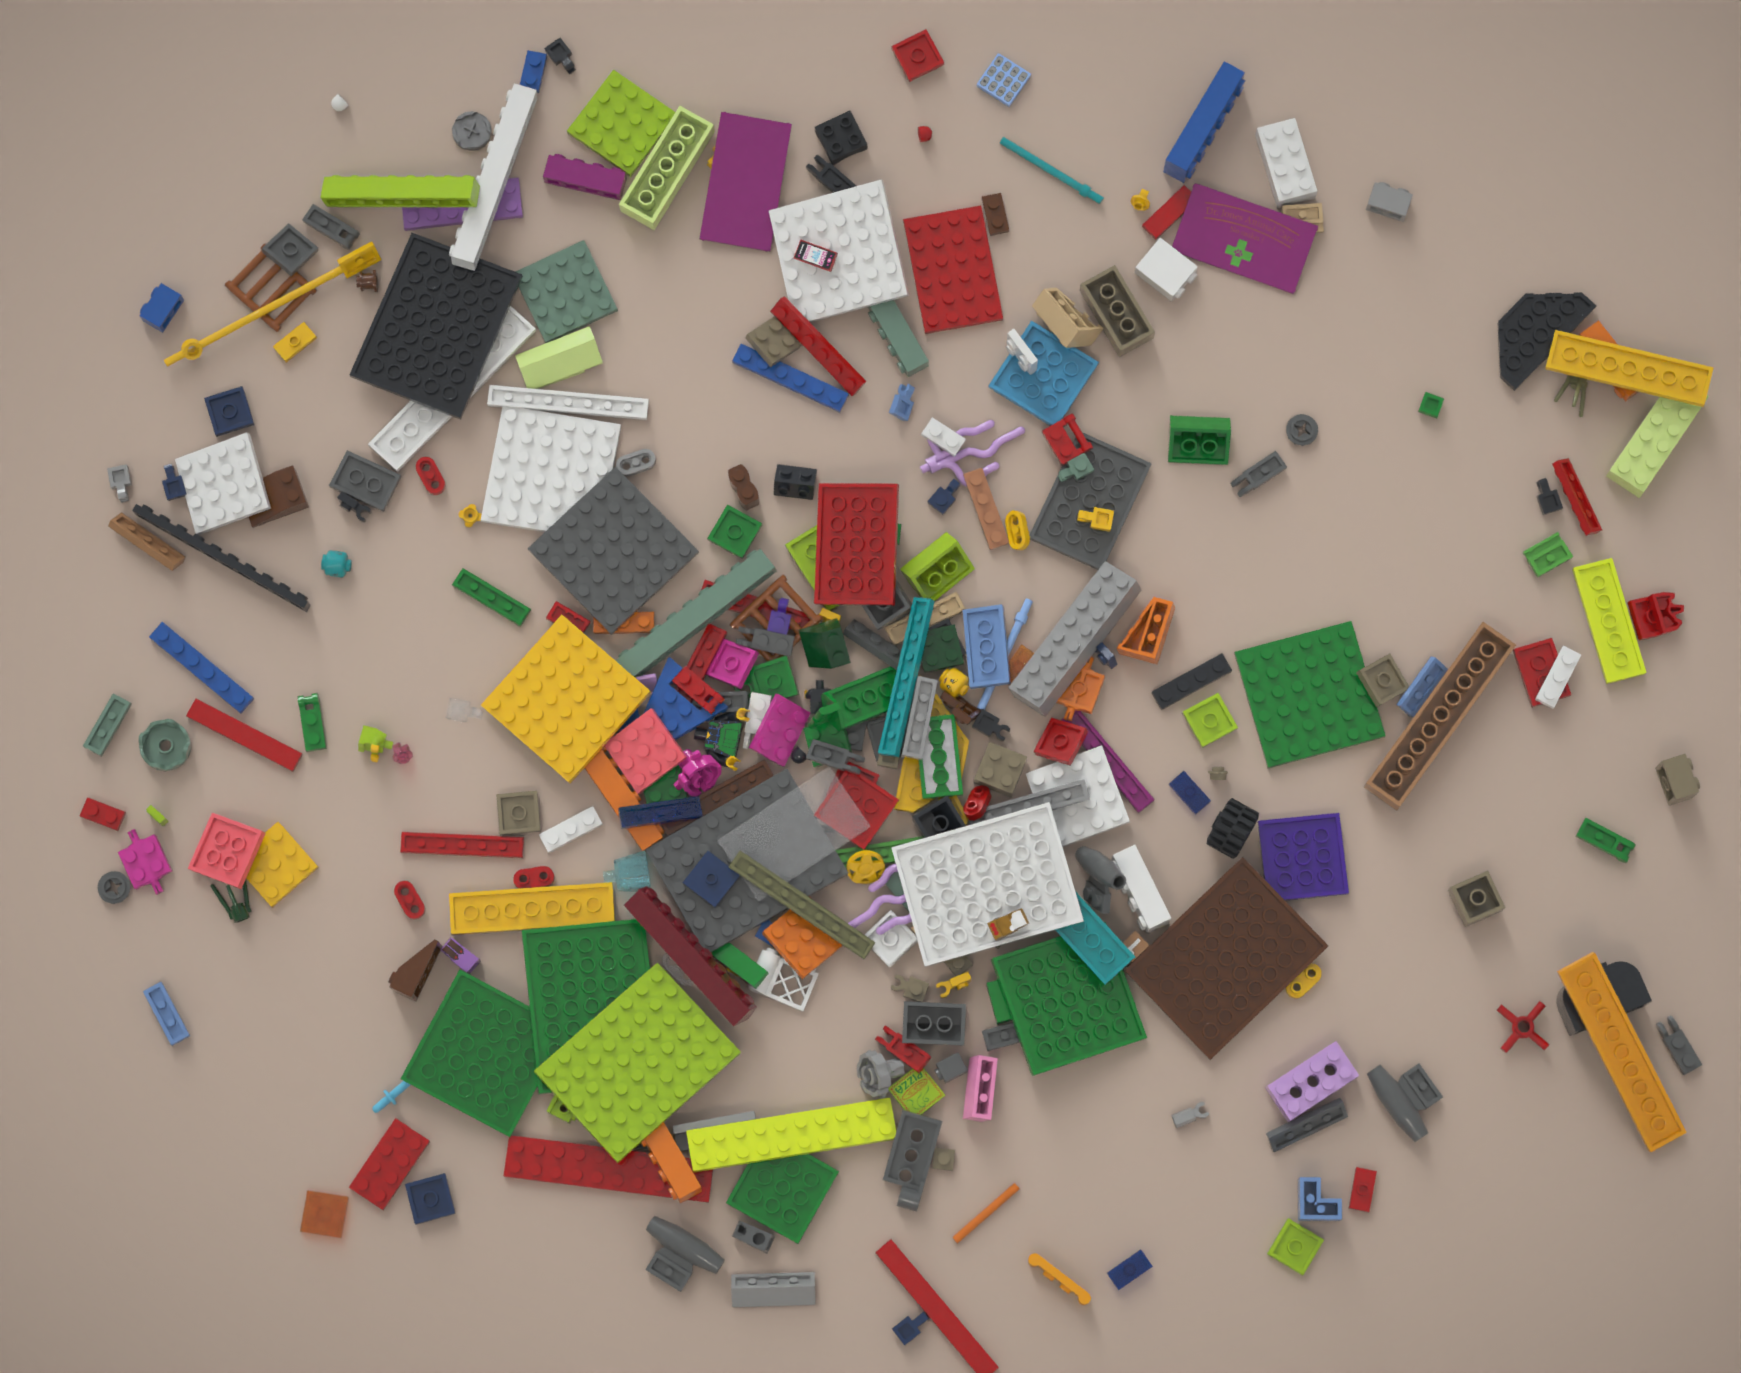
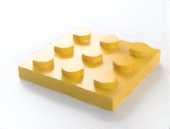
M276 822L265 832L246 879L273 908L319 867L279 822Z

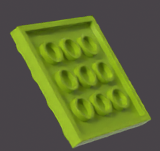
M613 70L568 128L567 133L631 177L656 145L674 116L675 111Z

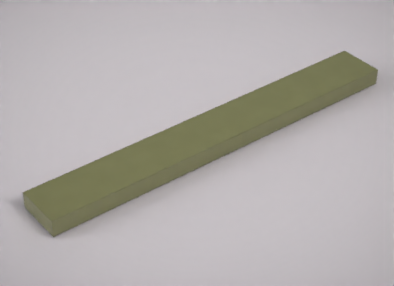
M739 850L728 868L862 959L866 958L876 943L741 850Z

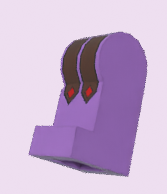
M452 937L440 949L452 962L468 974L481 962L479 958Z

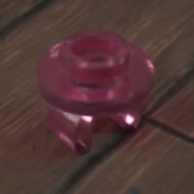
M400 742L393 745L395 753L392 756L393 761L399 764L408 763L413 757L408 744L401 747Z

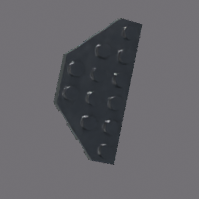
M1575 292L1573 294L1525 293L1497 323L1500 378L1515 391L1549 356L1555 330L1572 333L1596 308V305L1582 292Z

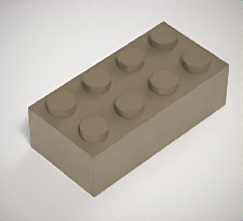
M1115 265L1080 284L1079 291L1098 323L1104 328V333L1119 357L1154 339V329Z

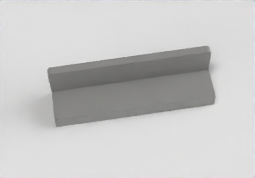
M921 676L917 677L899 758L904 759L908 757L922 760L938 680Z
M755 1111L674 1125L673 1131L676 1144L680 1151L689 1150L686 1130L756 1119Z
M815 1272L731 1274L732 1306L815 1305Z

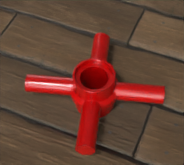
M1539 1001L1527 1017H1516L1502 1004L1496 1011L1512 1023L1513 1032L1500 1048L1503 1052L1507 1053L1519 1038L1529 1037L1544 1051L1550 1045L1534 1032L1533 1021L1546 1007L1542 1002ZM1519 1022L1527 1024V1032L1524 1033L1518 1029Z

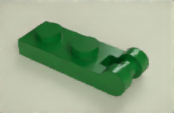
M313 693L308 697H304V695L297 696L306 752L327 749L318 693ZM313 704L314 709L307 710L306 705Z
M1588 818L1583 820L1575 836L1623 863L1628 862L1630 858L1628 855L1636 846L1632 841ZM1618 844L1623 846L1621 852L1616 849Z

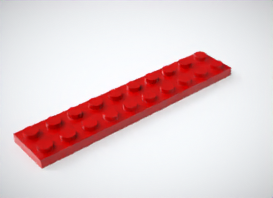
M513 1135L509 1137L504 1177L672 1198L668 1191L671 1188L667 1181H662L658 1173L660 1171L657 1163L653 1165L646 1152L631 1151L617 1163L603 1147ZM684 1157L692 1170L691 1159ZM713 1169L694 1172L696 1179L701 1185L702 1192L688 1200L709 1203Z

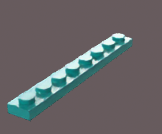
M913 598L878 753L880 755L899 757L935 602L929 598Z

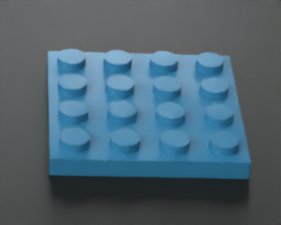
M1031 321L1021 338L1038 359L1037 371L1031 375L1027 371L1024 372L1018 364V358L1015 355L1011 356L1009 354L988 385V388L1051 426L1064 418L1099 365V362L1075 347H1064L1056 335Z

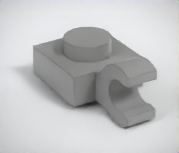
M128 465L107 468L111 489H117L118 498L121 503L129 501L126 487L132 484Z

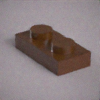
M1001 193L982 196L989 235L1008 233L1009 226Z

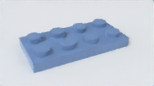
M1001 604L963 610L970 689L1011 684L1004 606Z

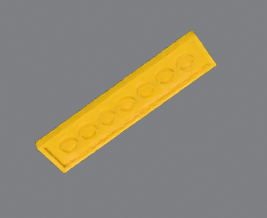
M1555 330L1545 369L1704 407L1714 367Z
M612 882L449 893L451 935L519 931L615 921Z

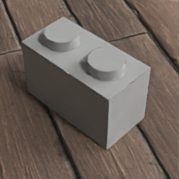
M1375 182L1366 210L1404 222L1413 194H1410L1408 190L1403 188L1395 189L1387 183Z

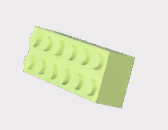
M679 106L619 203L620 212L655 230L715 133L714 124Z
M1659 397L1606 477L1640 498L1701 407Z

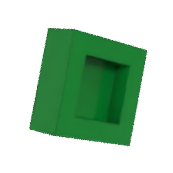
M1425 392L1418 412L1437 419L1444 398Z

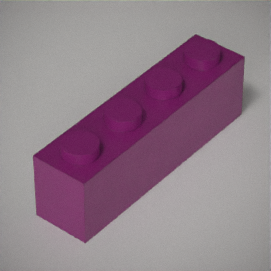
M560 154L548 156L543 174L544 183L620 201L627 180L626 173L620 168L613 167L608 169L599 163L591 165L577 158L573 160L566 159L565 156Z

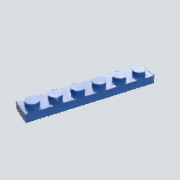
M740 344L732 360V363L839 413L849 396V393L782 362H778L770 367L756 350Z
M161 622L149 636L150 639L240 714L254 700L248 692L165 623Z

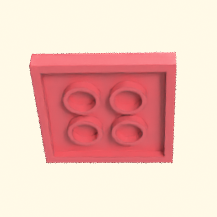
M653 708L642 714L604 745L637 794L642 793L687 759V756Z
M212 813L188 869L242 889L265 832Z

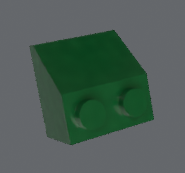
M837 618L798 630L809 667L833 669L851 663L842 629Z

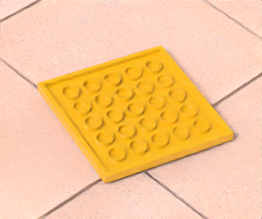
M561 615L486 698L481 706L567 782L571 783L652 692L567 618Z

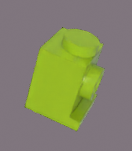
M554 1095L546 1111L569 1124L572 1120L575 1121V1116L569 1110L561 1112L560 1108L564 1104Z

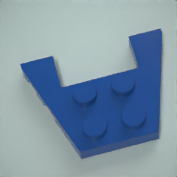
M669 657L644 713L653 708L676 741L705 721L708 722L717 714L725 712L728 706L724 703H719L714 708L715 711L712 714H709L704 708L701 710L697 709L670 686L673 683L672 680L683 668Z

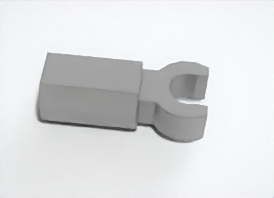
M1200 1102L1194 1109L1190 1107L1171 1115L1175 1127L1179 1128L1196 1121L1197 1117L1206 1118L1209 1112L1204 1114L1199 1112V1108L1204 1106L1205 1103Z

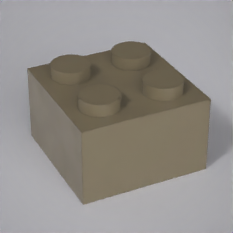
M989 742L974 778V783L980 786H987L990 790L1012 798L1026 764L1027 756Z
M1686 754L1663 760L1655 767L1669 806L1690 800L1699 793L1700 783L1698 778L1693 776V764Z
M1489 871L1469 878L1448 889L1465 927L1495 915L1506 908Z

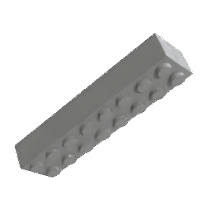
M1105 561L1008 687L1013 696L1046 717L1057 700L1097 650L1096 646L1103 642L1142 591L1137 580Z

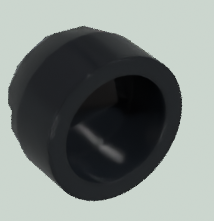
M798 746L792 751L791 759L793 762L800 764L807 760V755Z

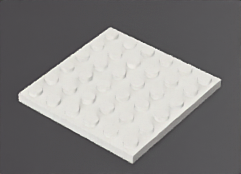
M882 179L769 210L788 300L809 322L909 296ZM800 240L837 252L838 256L832 271L829 272L794 259Z
M502 407L481 522L546 532L614 468L621 424L524 408Z

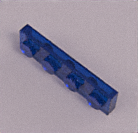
M699 796L618 808L621 829L696 819L703 816Z

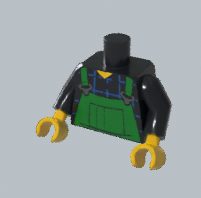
M745 708L715 717L714 720L709 721L708 730L696 727L694 739L705 741L704 751H706L707 755H711L720 766L729 767L734 771L738 769L734 767V763L741 762V760L736 758L743 729V722L740 720L746 722L750 720V718L744 717L746 712H750V710Z

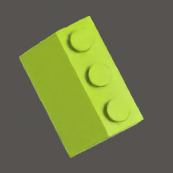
M947 532L900 568L908 583L921 598H929L934 601L975 569L959 542Z

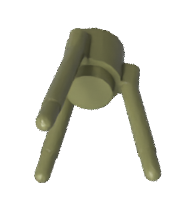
M1567 375L1566 381L1555 397L1554 402H1558L1568 385L1571 384L1570 387L1575 389L1572 407H1576L1581 390L1579 417H1583L1586 388L1588 385L1587 379Z

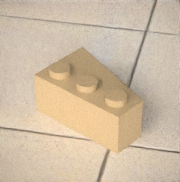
M1058 288L1043 289L1032 307L1037 312V315L1048 325L1049 330L1057 336L1060 343L1066 348L1091 346L1104 328L1101 325L1096 327L1088 320L1089 315L1084 312L1082 315L1075 309V303Z

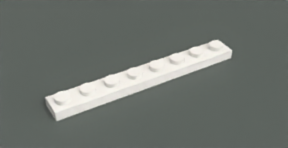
M489 385L487 405L491 407H514L537 411L647 420L649 399Z

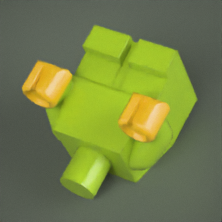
M363 725L358 743V751L364 752L366 750L372 752L371 761L378 762V754L383 753L384 748L392 750L394 742L386 740L387 734Z

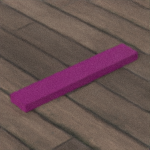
M1081 711L1074 712L1072 721L1065 720L1064 717L1061 719L1062 721L1085 727L1088 730V734L1082 743L1086 751L1102 745L1118 790L1138 813L1154 802L1155 799Z

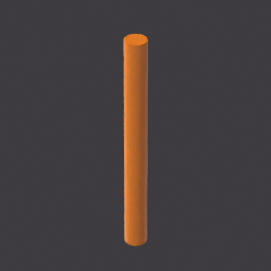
M1015 1183L956 1233L952 1237L953 1240L958 1244L1020 1188Z

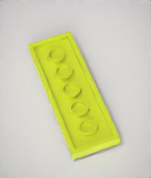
M1609 558L1574 567L1572 571L1606 684L1646 674L1647 672L1613 559Z

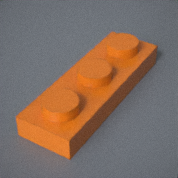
M654 612L634 613L613 634L651 633L650 631L654 627ZM593 617V633L610 634Z

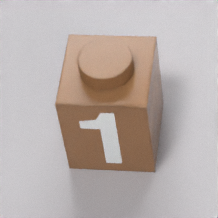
M1136 931L1123 942L1135 956L1129 964L1150 946Z

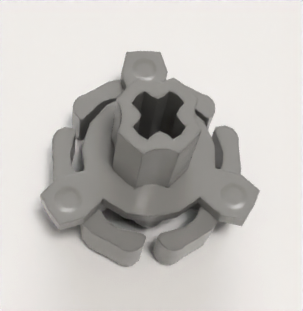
M868 1050L860 1055L857 1064L858 1078H863L860 1081V1086L865 1093L870 1094L872 1097L886 1098V1093L889 1092L888 1087L891 1086V1079L901 1077L905 1073L902 1060L895 1058L885 1061L882 1054H877L875 1050Z

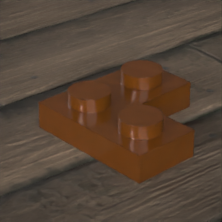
M944 691L940 696L943 703L953 709L951 714L961 724H970L981 712V710L961 696L955 698L947 691Z

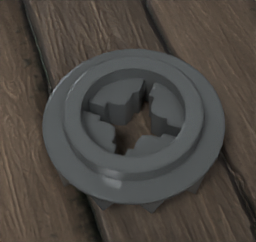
M1305 414L1292 417L1286 426L1288 439L1294 445L1304 446L1311 444L1318 435L1316 421ZM1306 424L1305 431L1307 434L1303 433L1298 437L1299 430L1296 428H1301Z
M117 871L104 874L98 882L99 896L105 902L111 904L123 902L128 897L131 889L129 879L123 873ZM110 881L116 885L121 884L117 888L118 895L114 891H109L112 888Z

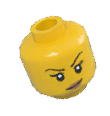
M957 668L946 669L939 678L940 689L947 691L955 698L960 695L964 696L970 688L968 686L969 678Z

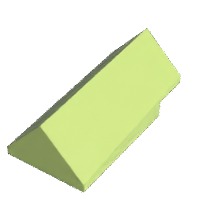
M590 326L515 355L526 387L531 389L543 388L582 374L586 369L603 364Z

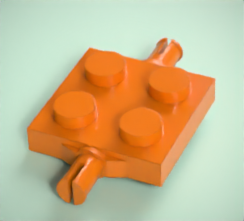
M1092 656L1056 702L1067 708L1064 716L1065 720L1072 721L1075 711H1083L1089 714L1093 712L1105 680V675L1096 673L1091 669L1094 661Z

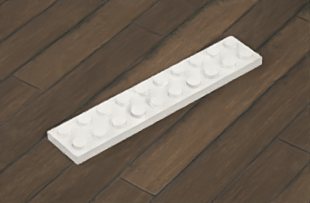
M511 306L471 397L536 332V328ZM410 401L368 445L398 472L452 416Z

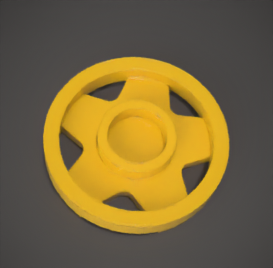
M863 850L849 858L846 869L849 873V878L854 883L868 884L874 883L882 876L885 864L883 858L877 852ZM861 857L860 861H854L855 859Z

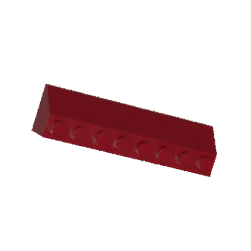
M648 886L640 888L624 904L625 908L733 1027L748 1020L757 1008L753 998L740 989V984L735 979L730 978L726 973L725 967L712 958V953L700 945L698 938L685 928V924L681 919L676 918L671 913V908L666 903L660 901L657 893Z

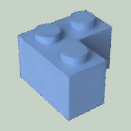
M1321 1177L1298 1178V1221L1342 1220V1199L1321 1198Z

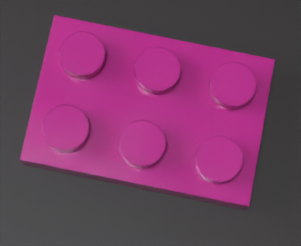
M775 694L749 748L777 765L785 767L810 716V712L785 697Z

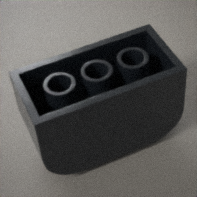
M1623 961L1614 962L1609 965L1606 962L1601 963L1626 1014L1652 1002L1641 974L1635 966ZM1563 986L1557 995L1556 1004L1569 1036L1586 1030Z

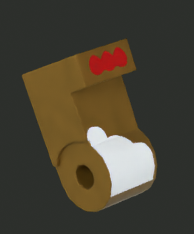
M1021 908L987 924L994 939L998 941L1028 925L1029 921Z

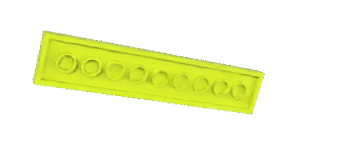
M884 1098L686 1130L692 1171L694 1173L890 1141L895 1138L896 1126L891 1099Z

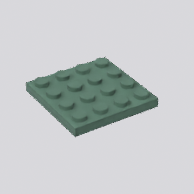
M584 240L515 271L523 276L518 287L545 343L561 338L618 311Z

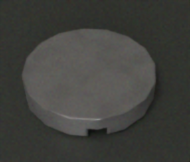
M474 111L465 112L458 116L452 127L453 139L457 145L469 151L479 150L486 146L492 134L488 119Z

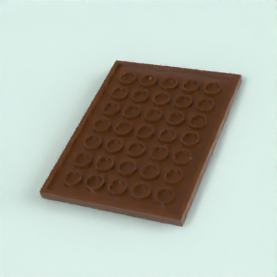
M1242 857L1124 971L1201 1052L1211 1060L1304 971L1328 945Z

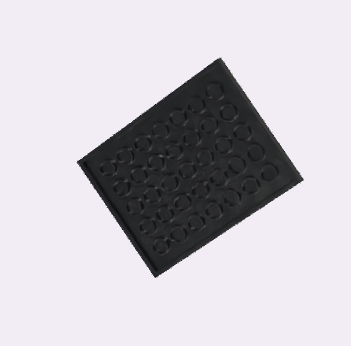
M411 233L349 375L351 378L461 420L523 276L480 258L475 271L453 265L451 256H449L451 247Z

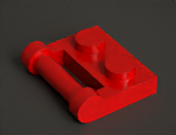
M1073 413L1042 430V434L1061 466L1093 449L1091 442L1086 440L1077 425L1076 417ZM1069 425L1081 445L1079 449L1075 448L1063 427Z

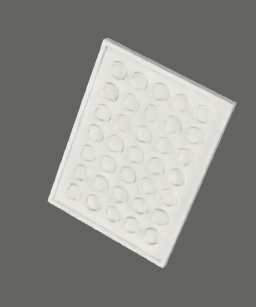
M1050 802L892 847L925 967L1084 922ZM1022 908L1029 924L996 941L987 923Z

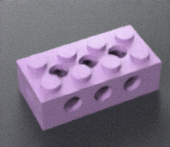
M1335 1041L1269 1084L1265 1089L1287 1122H1290L1355 1080L1359 1074L1337 1041ZM1325 1066H1331L1334 1069V1075H1327L1324 1071ZM1308 1077H1313L1316 1079V1087H1311L1308 1085ZM1290 1089H1298L1300 1097L1293 1098L1290 1095Z

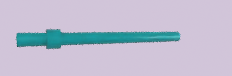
M1003 137L1001 139V145L1079 191L1081 196L1089 197L1098 204L1102 203L1104 197L1092 191L1090 186L1082 185L1007 138Z

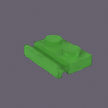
M1558 532L1523 551V555L1527 558V562L1537 578L1573 558Z

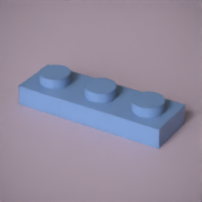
M1431 656L1396 705L1408 716L1414 718L1448 669L1436 657Z
M159 982L144 990L143 993L170 1044L173 1046L190 1037L164 984Z

